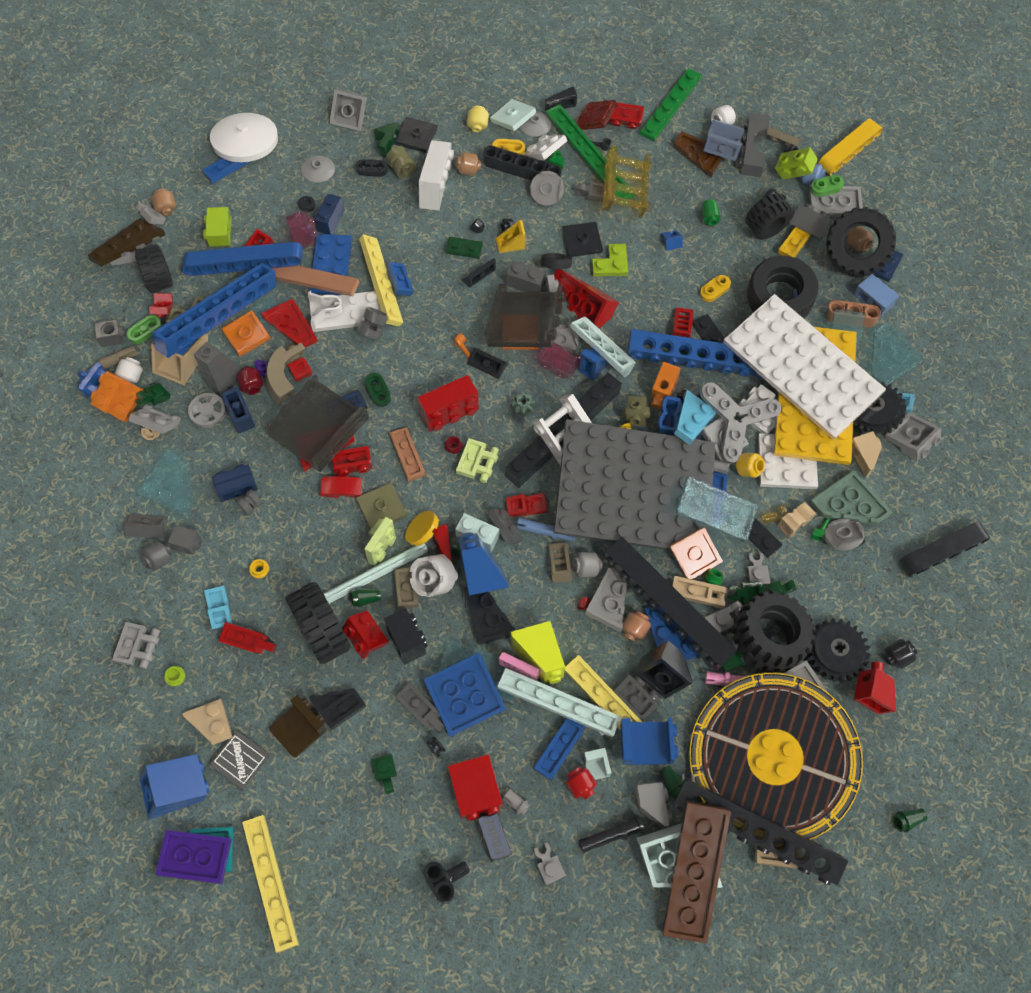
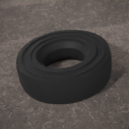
M559 253L543 254L541 256V265L551 269H568L572 266V257Z

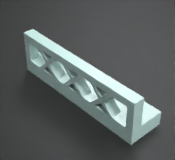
M583 317L571 323L570 328L604 357L622 376L626 377L630 374L636 362L590 320Z

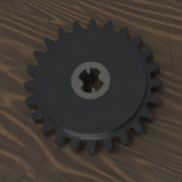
M882 382L881 385L886 388L885 392L853 421V428L859 427L860 433L866 431V433L873 431L875 436H877V433H881L883 436L885 431L892 433V427L898 429V424H902L903 418H905L907 405H905L906 400L902 399L903 394H897L898 388L892 389V384L886 386L885 382Z
M832 618L830 623L824 620L822 625L818 623L815 626L816 629L813 634L815 635V643L812 644L813 648L807 654L810 655L807 662H813L811 668L819 670L817 672L818 676L821 673L825 674V680L830 676L832 677V682H835L837 678H839L841 683L846 678L848 681H851L853 676L857 678L859 673L866 669L864 666L869 664V661L866 659L871 654L866 651L871 647L865 645L868 638H862L861 636L864 632L858 633L856 631L858 626L856 625L852 628L850 621L843 624V619H840L836 623L835 619Z

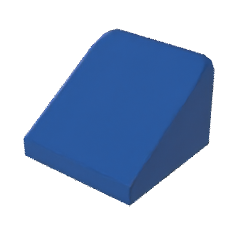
M677 230L661 233L666 250L683 248V237Z

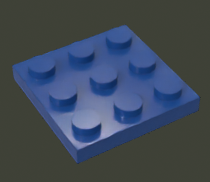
M480 652L424 679L449 736L459 733L507 709Z

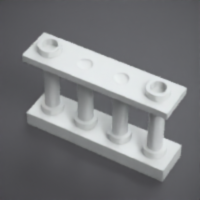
M573 394L564 395L560 398L562 407L545 421L542 418L531 421L535 432L542 437L560 466L562 448L559 443L564 438V430L554 437L548 427L566 413L574 421L592 423Z

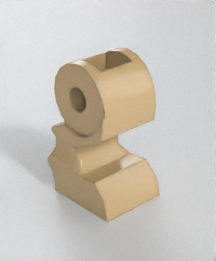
M805 502L791 513L782 517L777 526L790 538L800 526L804 527L805 524L811 521L816 513Z

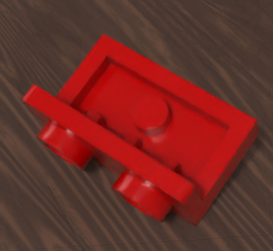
M612 101L608 122L612 126L617 127L627 125V128L630 129L641 128L644 106Z
M369 446L331 452L335 476H348L354 472L366 473L373 469Z
M368 610L348 617L342 627L346 637L349 638L362 659L367 658L370 652L384 647L389 642Z

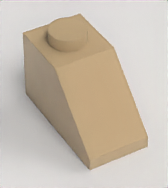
M873 431L852 439V454L865 477H868L873 471L882 448L880 439L875 436Z

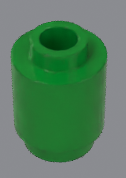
M713 199L705 200L701 207L704 224L714 226L721 220L718 203Z

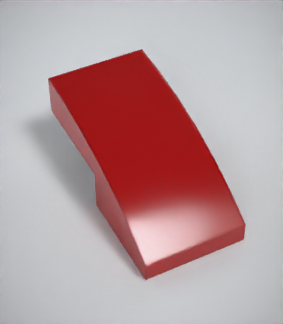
M345 476L321 477L320 496L357 498L361 496L362 478Z
M545 493L531 496L521 494L506 498L510 517L549 513Z

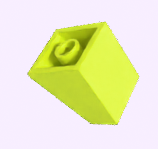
M548 621L511 632L512 649L525 663L539 669V679L543 683L549 682V684L560 682L561 678L564 677L565 665L551 622Z

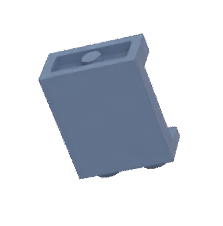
M713 119L704 151L736 161L742 144L740 142L744 128Z

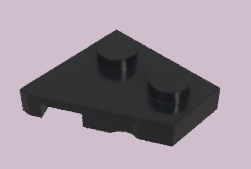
M354 688L345 689L342 692L333 691L324 695L309 696L331 730L366 707V704Z

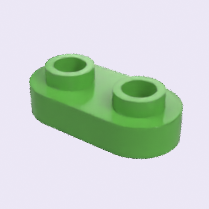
M838 175L816 179L812 182L810 191L816 197L838 193L843 188L844 180Z
M149 315L130 327L127 331V337L131 343L141 344L151 338L153 332L162 327V323L157 316Z

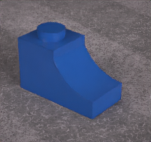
M593 348L590 351L584 349L581 353L579 372L594 381L606 367L607 360Z

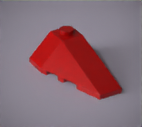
M556 269L554 278L559 283L557 294L568 302L569 306L567 308L569 311H574L578 316L576 320L586 317L599 329L612 318L619 304L617 300L566 271Z

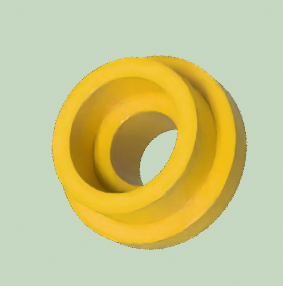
M254 560L249 566V572L254 578H263L269 572V565L265 560ZM258 567H263L262 571H256Z

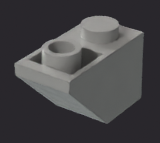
M663 782L637 785L635 792L638 810L662 829L668 828L670 826L669 823H672V814L670 809L667 810L668 791L667 788H663Z

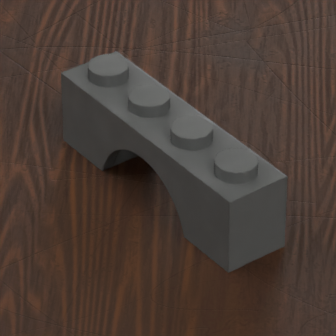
M750 113L749 119H745L744 129L747 131L743 133L742 142H745V145L741 147L740 155H743V158H740L738 168H741V175L761 177L765 154L760 152L754 143L766 138L770 115Z

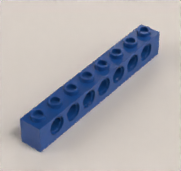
M261 263L153 332L155 349L169 358L274 289L276 287L275 270Z
M632 329L630 332L627 355L633 359L639 360L643 358L649 359L651 362L662 361L672 365H685L688 368L701 367L707 371L720 370L726 374L739 373L740 376L752 375L757 376L759 379H764L724 343ZM643 345H649L651 349H645ZM665 347L669 352H663L661 348ZM679 350L685 351L687 355L680 354ZM697 353H702L705 358H700ZM715 356H720L722 361L717 360ZM733 359H738L740 364L735 363Z

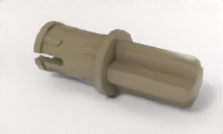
M131 346L119 352L114 351V354L100 358L99 361L103 368L106 369L118 364L120 360L126 359V357H136L137 351L134 346Z

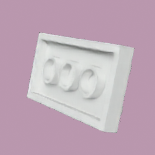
M311 291L308 292L313 332L358 327L360 322L364 320L363 315L366 307H372L381 311L375 291L354 293L353 297L347 295L321 296L311 293Z

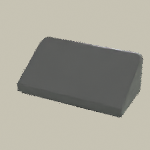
M130 514L124 524L125 536L164 539L168 517Z

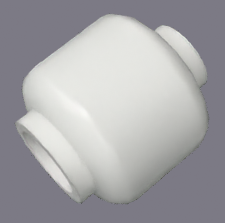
M729 105L718 107L711 114V122L715 119L733 125L736 118L733 108Z
M126 357V359L119 361L115 374L135 384L139 381L143 368L140 366L139 361Z

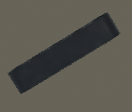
M487 146L483 151L484 165L486 167L532 181L542 171H551L560 177L562 175L561 168L555 164L496 146Z
M978 521L907 554L899 562L908 576L912 578L915 573L918 575L928 570L930 566L935 567L945 562L947 558H954L962 554L964 550L968 551L977 547L978 543H985L990 539V536Z

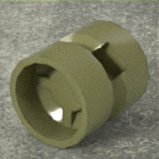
M396 146L388 152L386 160L400 179L411 176L415 172L416 164L404 147Z

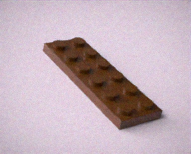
M686 801L663 924V936L707 943L730 821V809Z

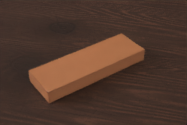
M404 427L389 432L408 482L426 476L408 428Z

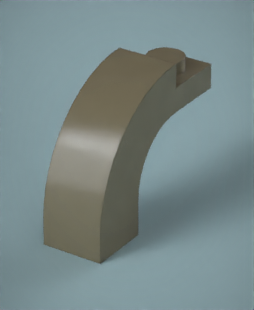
M302 343L296 346L292 345L287 350L282 346L279 347L272 354L268 362L265 376L266 388L270 397L277 405L293 395L294 387L285 377L284 369L288 364L304 355L305 347Z

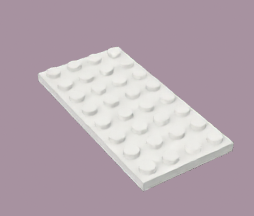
M775 294L728 335L723 342L833 440L886 390L885 387Z

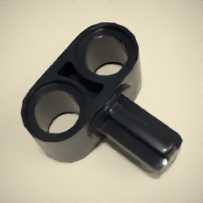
M465 861L447 871L438 862H430L424 869V875L438 902L442 904H448L453 901L455 897L453 883L470 873V869ZM434 867L440 870L439 877L435 879L428 876L429 870ZM443 887L451 890V895L446 899L439 897V891Z

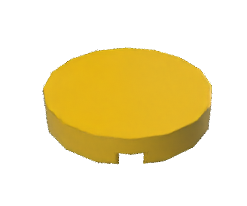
M429 510L418 514L406 530V541L415 546L426 543L433 536V529L438 527L439 519L437 515Z

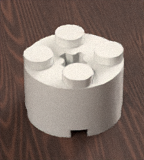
M443 554L418 558L410 568V572H412V578H410L411 586L421 596L432 597L447 593L452 589L458 578V573L454 569L452 562Z

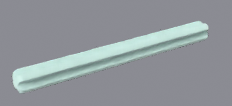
M425 543L420 546H414L323 594L328 603H331L351 593L355 588H360L427 553V546Z

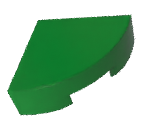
M559 150L553 152L548 163L555 164L563 170L565 161L562 153Z

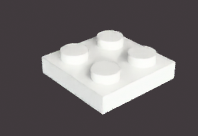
M543 135L536 144L530 145L523 155L538 160H545L567 142L565 135Z

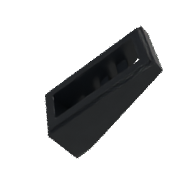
M567 88L545 99V112L559 104L564 109L577 106L575 88Z

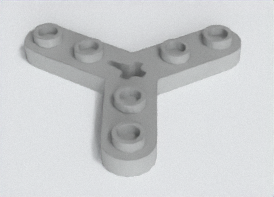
M707 383L700 390L701 398L726 421L721 449V458L726 463L732 464L737 462L738 457L742 454L746 426L772 419L781 412V405L775 399H767L740 407L715 383ZM736 415H737V416H743V415H745V417L742 418L741 420H739V422H738V420H734V418H733V417H735Z

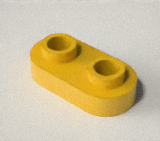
M496 139L492 143V146L523 155L525 153V144L520 140Z
M725 275L716 276L701 288V299L706 302L715 301L730 289L731 280Z

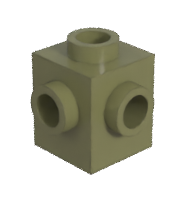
M628 396L627 407H623V418H626L627 423L633 426H646L647 418H650L651 412L650 407H648L647 397Z

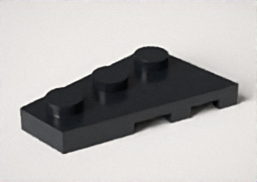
M463 587L479 645L511 637V632L516 631V629L510 624L504 612L500 610L490 592L469 595L467 587Z

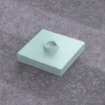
M511 99L492 115L490 120L494 124L515 131L536 113V109Z

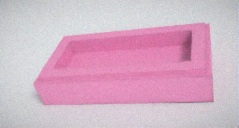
M502 652L499 657V665L537 681L539 677L538 668L505 652Z

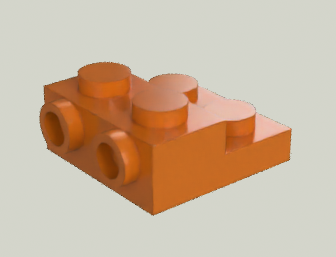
M107 371L106 374L104 373L100 376V385L97 390L92 392L90 404L123 422H127L137 405L135 400L140 399L136 394L144 391V389L115 373Z

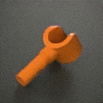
M459 333L455 337L454 344L458 348L460 347L467 358H469L471 354L464 345L466 338L463 334Z

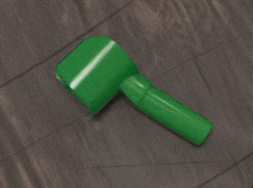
M829 518L824 520L820 529H813L811 539L822 540L825 528L830 522Z

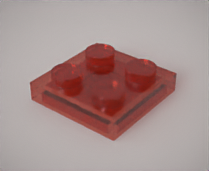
M616 100L588 102L576 124L581 130L605 128L618 105Z

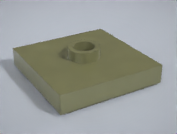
M392 483L356 498L370 529L373 528L379 518L384 519L387 517L396 522L407 517V513Z

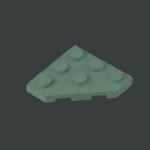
M855 470L810 501L814 509L824 518H848L851 521L855 522L856 520L868 525L877 526L893 513Z

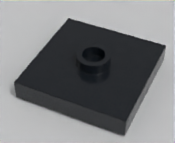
M406 117L395 140V145L427 153L438 127L436 124Z
M597 222L563 226L562 230L568 256L576 257L603 253Z

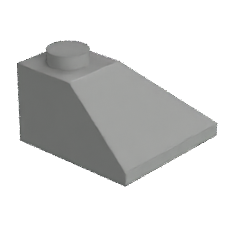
M334 90L330 124L361 131L367 97L345 90Z

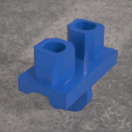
M96 362L93 368L88 369L86 373L79 371L77 374L80 378L78 389L83 393V397L88 398L93 391L98 389L99 386L97 385L99 384L100 376L107 372L102 364Z

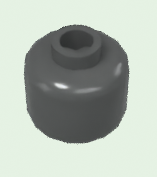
M155 541L142 549L140 560L147 569L158 570L170 562L171 549L166 543L162 544L159 541Z

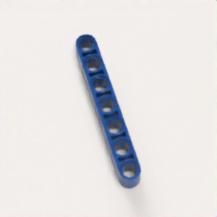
M297 242L187 252L184 254L182 272L188 276L250 271L261 263L266 264L270 268L298 266L302 261V245Z

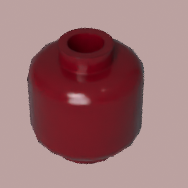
M244 367L237 374L236 378L243 393L255 395L260 392L264 383L258 369Z

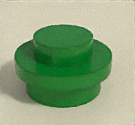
M710 568L704 574L706 582L709 584L721 585L723 583L724 576L716 569Z

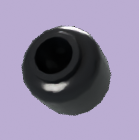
M898 639L886 647L888 655L885 658L892 667L895 665L897 668L903 669L916 661V654L918 652L909 640Z

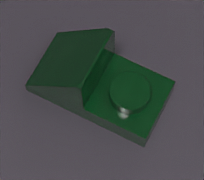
M395 122L374 129L375 140L379 141L378 149L380 156L386 158L388 152L393 147L400 132L399 123Z

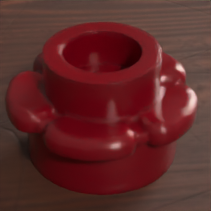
M451 436L445 441V450L448 453L457 454L463 448V443L456 436Z

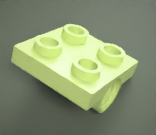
M387 517L384 519L379 518L369 532L372 538L365 547V553L368 563L376 566L378 562H382L386 555L385 550L388 546L391 547L396 540L393 521Z

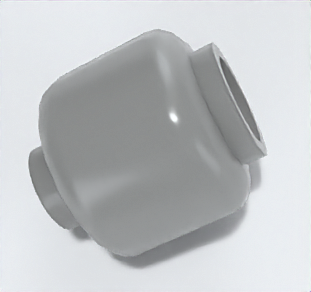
M580 552L572 560V570L580 578L595 577L598 575L599 570L602 569V560L595 552Z

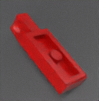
M225 622L218 640L221 643L256 654H263L264 650L275 653L277 645L267 642L268 636Z

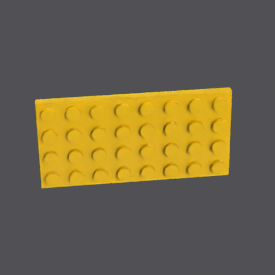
M814 327L855 362L857 332ZM778 392L777 401L781 405V412L776 416L774 456L850 465L852 460L853 422L833 440Z

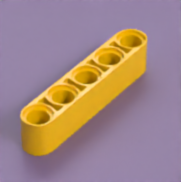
M871 118L867 119L828 151L818 164H821L825 172L831 176L833 172L835 173L843 166L842 164L850 161L854 154L857 155L862 151L865 145L868 146L874 141V138L878 137L883 131V127Z

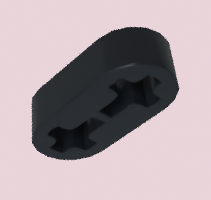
M361 159L355 165L356 172L361 176L382 177L388 172L387 163L383 160Z

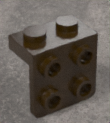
M297 695L290 700L293 707L269 727L270 732L293 758L298 757L327 731L323 725L326 721L318 712L314 715L310 710L312 708L311 704L305 698L301 700Z

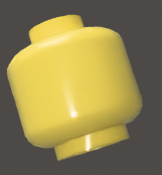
M474 106L468 111L467 126L473 132L479 133L488 126L489 114L484 107Z

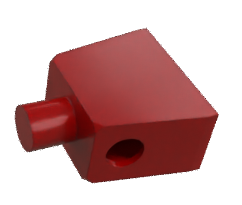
M875 661L871 663V669L859 673L854 700L877 714L896 712L894 679L884 673V664L882 662Z

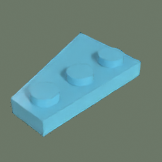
M687 390L683 397L684 400L680 408L681 412L674 434L690 445L715 416L716 412L710 405Z

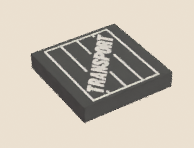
M236 731L233 738H230L210 763V766L244 790L270 755L243 734Z

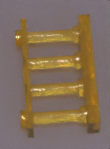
M610 146L606 155L602 210L609 211L612 205L619 204L638 208V218H642L644 213L648 212L650 205L647 202L648 178L651 168L650 154L646 153L643 161L619 156L617 154V146ZM620 163L641 168V174L618 170L616 165ZM618 176L640 181V188L620 184L618 181H615V178ZM616 190L637 194L639 195V201L617 197L614 193Z

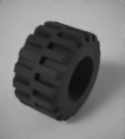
M774 193L758 201L747 213L745 222L758 239H768L781 232L793 218L794 211L781 194Z
M154 244L135 250V258L147 289L154 293L171 288L173 280L161 248Z

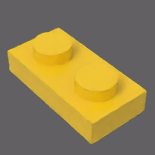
M795 227L779 248L778 254L796 257L809 240L811 234Z

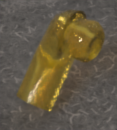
M781 505L778 506L776 512L762 514L764 524L781 520L782 517L789 513L787 507Z

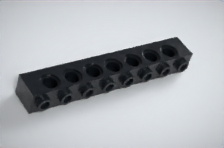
M686 777L684 778L674 800V803L678 805V810L684 812L686 801L693 802L696 797L704 798V804L730 809L731 815L727 834L732 832L737 835V839L745 844L752 842L758 845L757 849L769 855L772 852L778 855L777 859L787 865L790 862L798 865L797 869L807 875L813 873L819 876L818 880L830 886L833 883L838 886L849 862L844 856ZM736 817L744 818L745 822L742 827H735L733 825V820ZM755 828H764V835L759 838L753 836ZM778 837L785 839L784 845L780 848L773 845L774 840ZM799 847L805 849V854L801 858L794 856V851ZM824 858L825 865L822 868H816L814 865L816 859Z

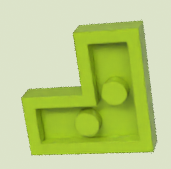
M608 244L609 258L592 259L593 277L628 276L626 244Z

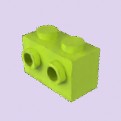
M811 147L781 153L775 169L781 179L784 180L812 174L818 159Z
M228 207L207 208V215H204L206 229H203L204 240H207L209 247L230 246L232 217Z

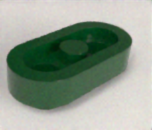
M379 373L367 375L365 384L373 403L378 407L387 406L391 401V396L383 377Z

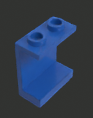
M630 718L621 719L622 765L673 764L675 758H678V745H674V737H677V726L673 724V718H668L666 722H630Z

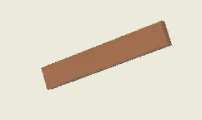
M301 266L272 268L275 270V277L278 281L352 297L360 283L358 278Z

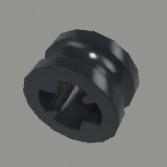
M434 736L431 742H426L427 747L437 758L440 756V752L446 751Z

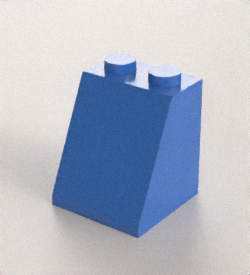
M468 532L457 537L469 595L509 588L503 569L477 533Z
M197 754L145 766L139 782L148 820L204 801L208 795L207 793H209V785L203 779L204 766L202 761H199Z

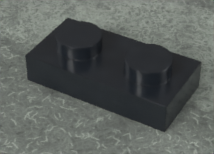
M708 314L692 321L693 327L702 340L718 343L724 342L725 338Z
M756 518L741 529V532L767 558L772 556L783 545Z

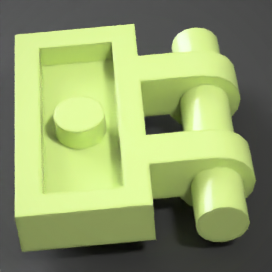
M469 438L456 469V474L474 479L476 473L481 474L480 481L487 483L488 477H491L493 472V464L497 462L499 449L492 447L490 452L485 451L486 443ZM482 458L487 460L485 466L480 465Z

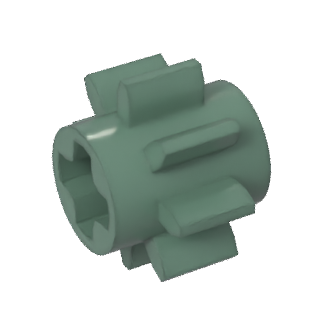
M524 392L519 396L515 395V401L512 402V407L516 408L515 414L520 413L523 417L528 412L532 414V408L535 407V401H531L532 395H527Z

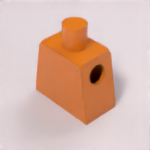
M663 362L652 389V407L661 409L664 399L667 396H672L679 379L680 367Z

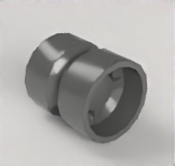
M366 307L363 315L364 320L360 322L357 331L364 336L379 340L382 333L381 326L385 325L388 315L378 309Z

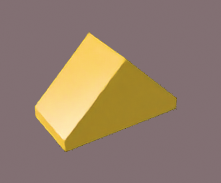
M521 220L517 221L496 238L499 253L525 249V231Z

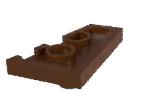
M681 131L674 142V148L712 178L724 157L705 152L706 141Z

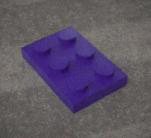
M166 830L155 875L223 885L232 839Z

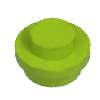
M179 666L168 668L164 674L165 682L173 687L181 685L186 677L185 671Z

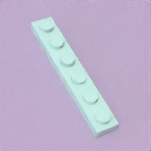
M505 668L497 686V689L612 738L621 719L619 715Z

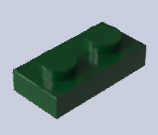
M449 237L446 254L480 259L483 242Z

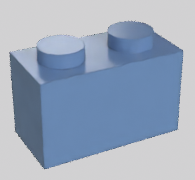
M873 274L857 287L854 294L864 304L877 306L881 311L880 317L895 305L899 297L893 289H890Z

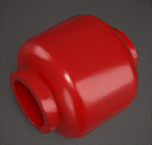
M579 766L566 775L568 779L565 784L574 798L583 797L586 800L595 793L593 789L596 787L597 781L588 768H581Z

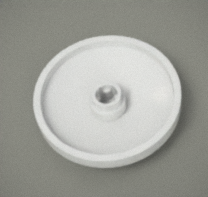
M238 113L220 120L211 130L210 141L212 149L221 158L233 162H250L263 158L276 147L278 133L275 124L269 118L256 113Z

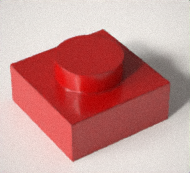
M304 357L288 364V368L296 382L313 374Z

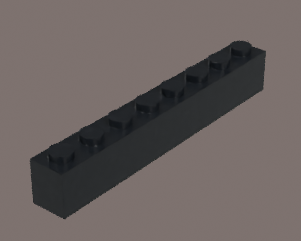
M609 372L577 400L590 421L620 394L622 383ZM568 413L548 427L554 437L564 430L567 419L572 420ZM538 436L505 467V477L518 488L554 456L541 436ZM563 440L559 443L561 448L563 447Z
M623 537L605 551L604 561L606 565L611 569L614 568L619 573V578L625 583L628 582L632 586L633 592L639 597L642 596L647 601V606L652 611L656 610L661 615V620L666 625H671L675 629L676 635L682 640L685 639L690 644V649L695 654H700L710 669L714 668L716 671H719L734 657L737 649Z

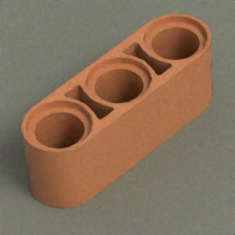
M834 300L829 303L825 312V318L832 323L870 328L878 321L881 311L875 305Z

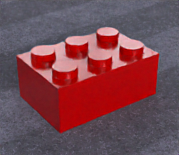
M469 375L417 397L419 414L429 432L432 430L438 431L444 425L450 422L456 423L461 417L471 416L479 410L478 391Z

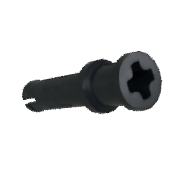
M637 814L634 818L625 822L618 821L616 826L579 839V843L583 853H586L619 839L628 840L629 836L637 833L643 834L645 830Z

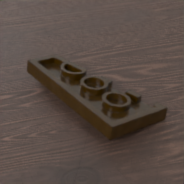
M139 218L121 230L117 235L108 239L107 242L94 249V251L88 254V258L93 263L102 267L122 257L121 254L124 252L131 253L137 250L136 246L142 243L147 245L152 242L153 238L165 236V232L163 229Z

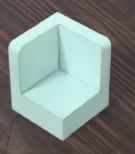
M605 748L584 753L583 757L586 768L589 769L595 780L610 777L611 769Z

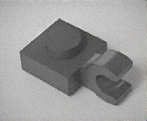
M591 181L590 185L578 183L576 196L588 195L587 199L604 202L607 184Z

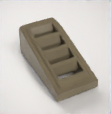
M567 542L548 544L552 583L571 582L572 572ZM556 550H564L563 553H553ZM563 557H565V559L554 560V558H563ZM557 565H566V567L555 568Z

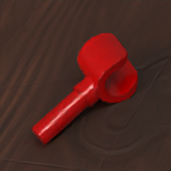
M587 597L581 598L577 608L586 611L591 600Z

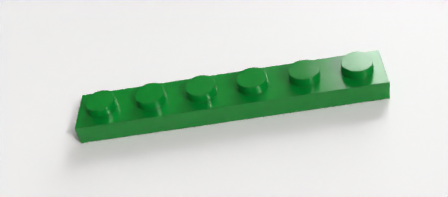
M688 68L640 131V135L655 142L702 79V74Z

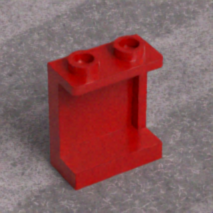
M489 754L448 766L461 819L466 818L467 821L478 819L479 814L487 812V815H492L500 812L499 808H503V803Z

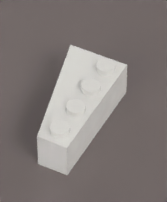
M431 140L419 179V208L440 210L445 183L448 179V170H450L451 160L454 158V150H451L450 142Z

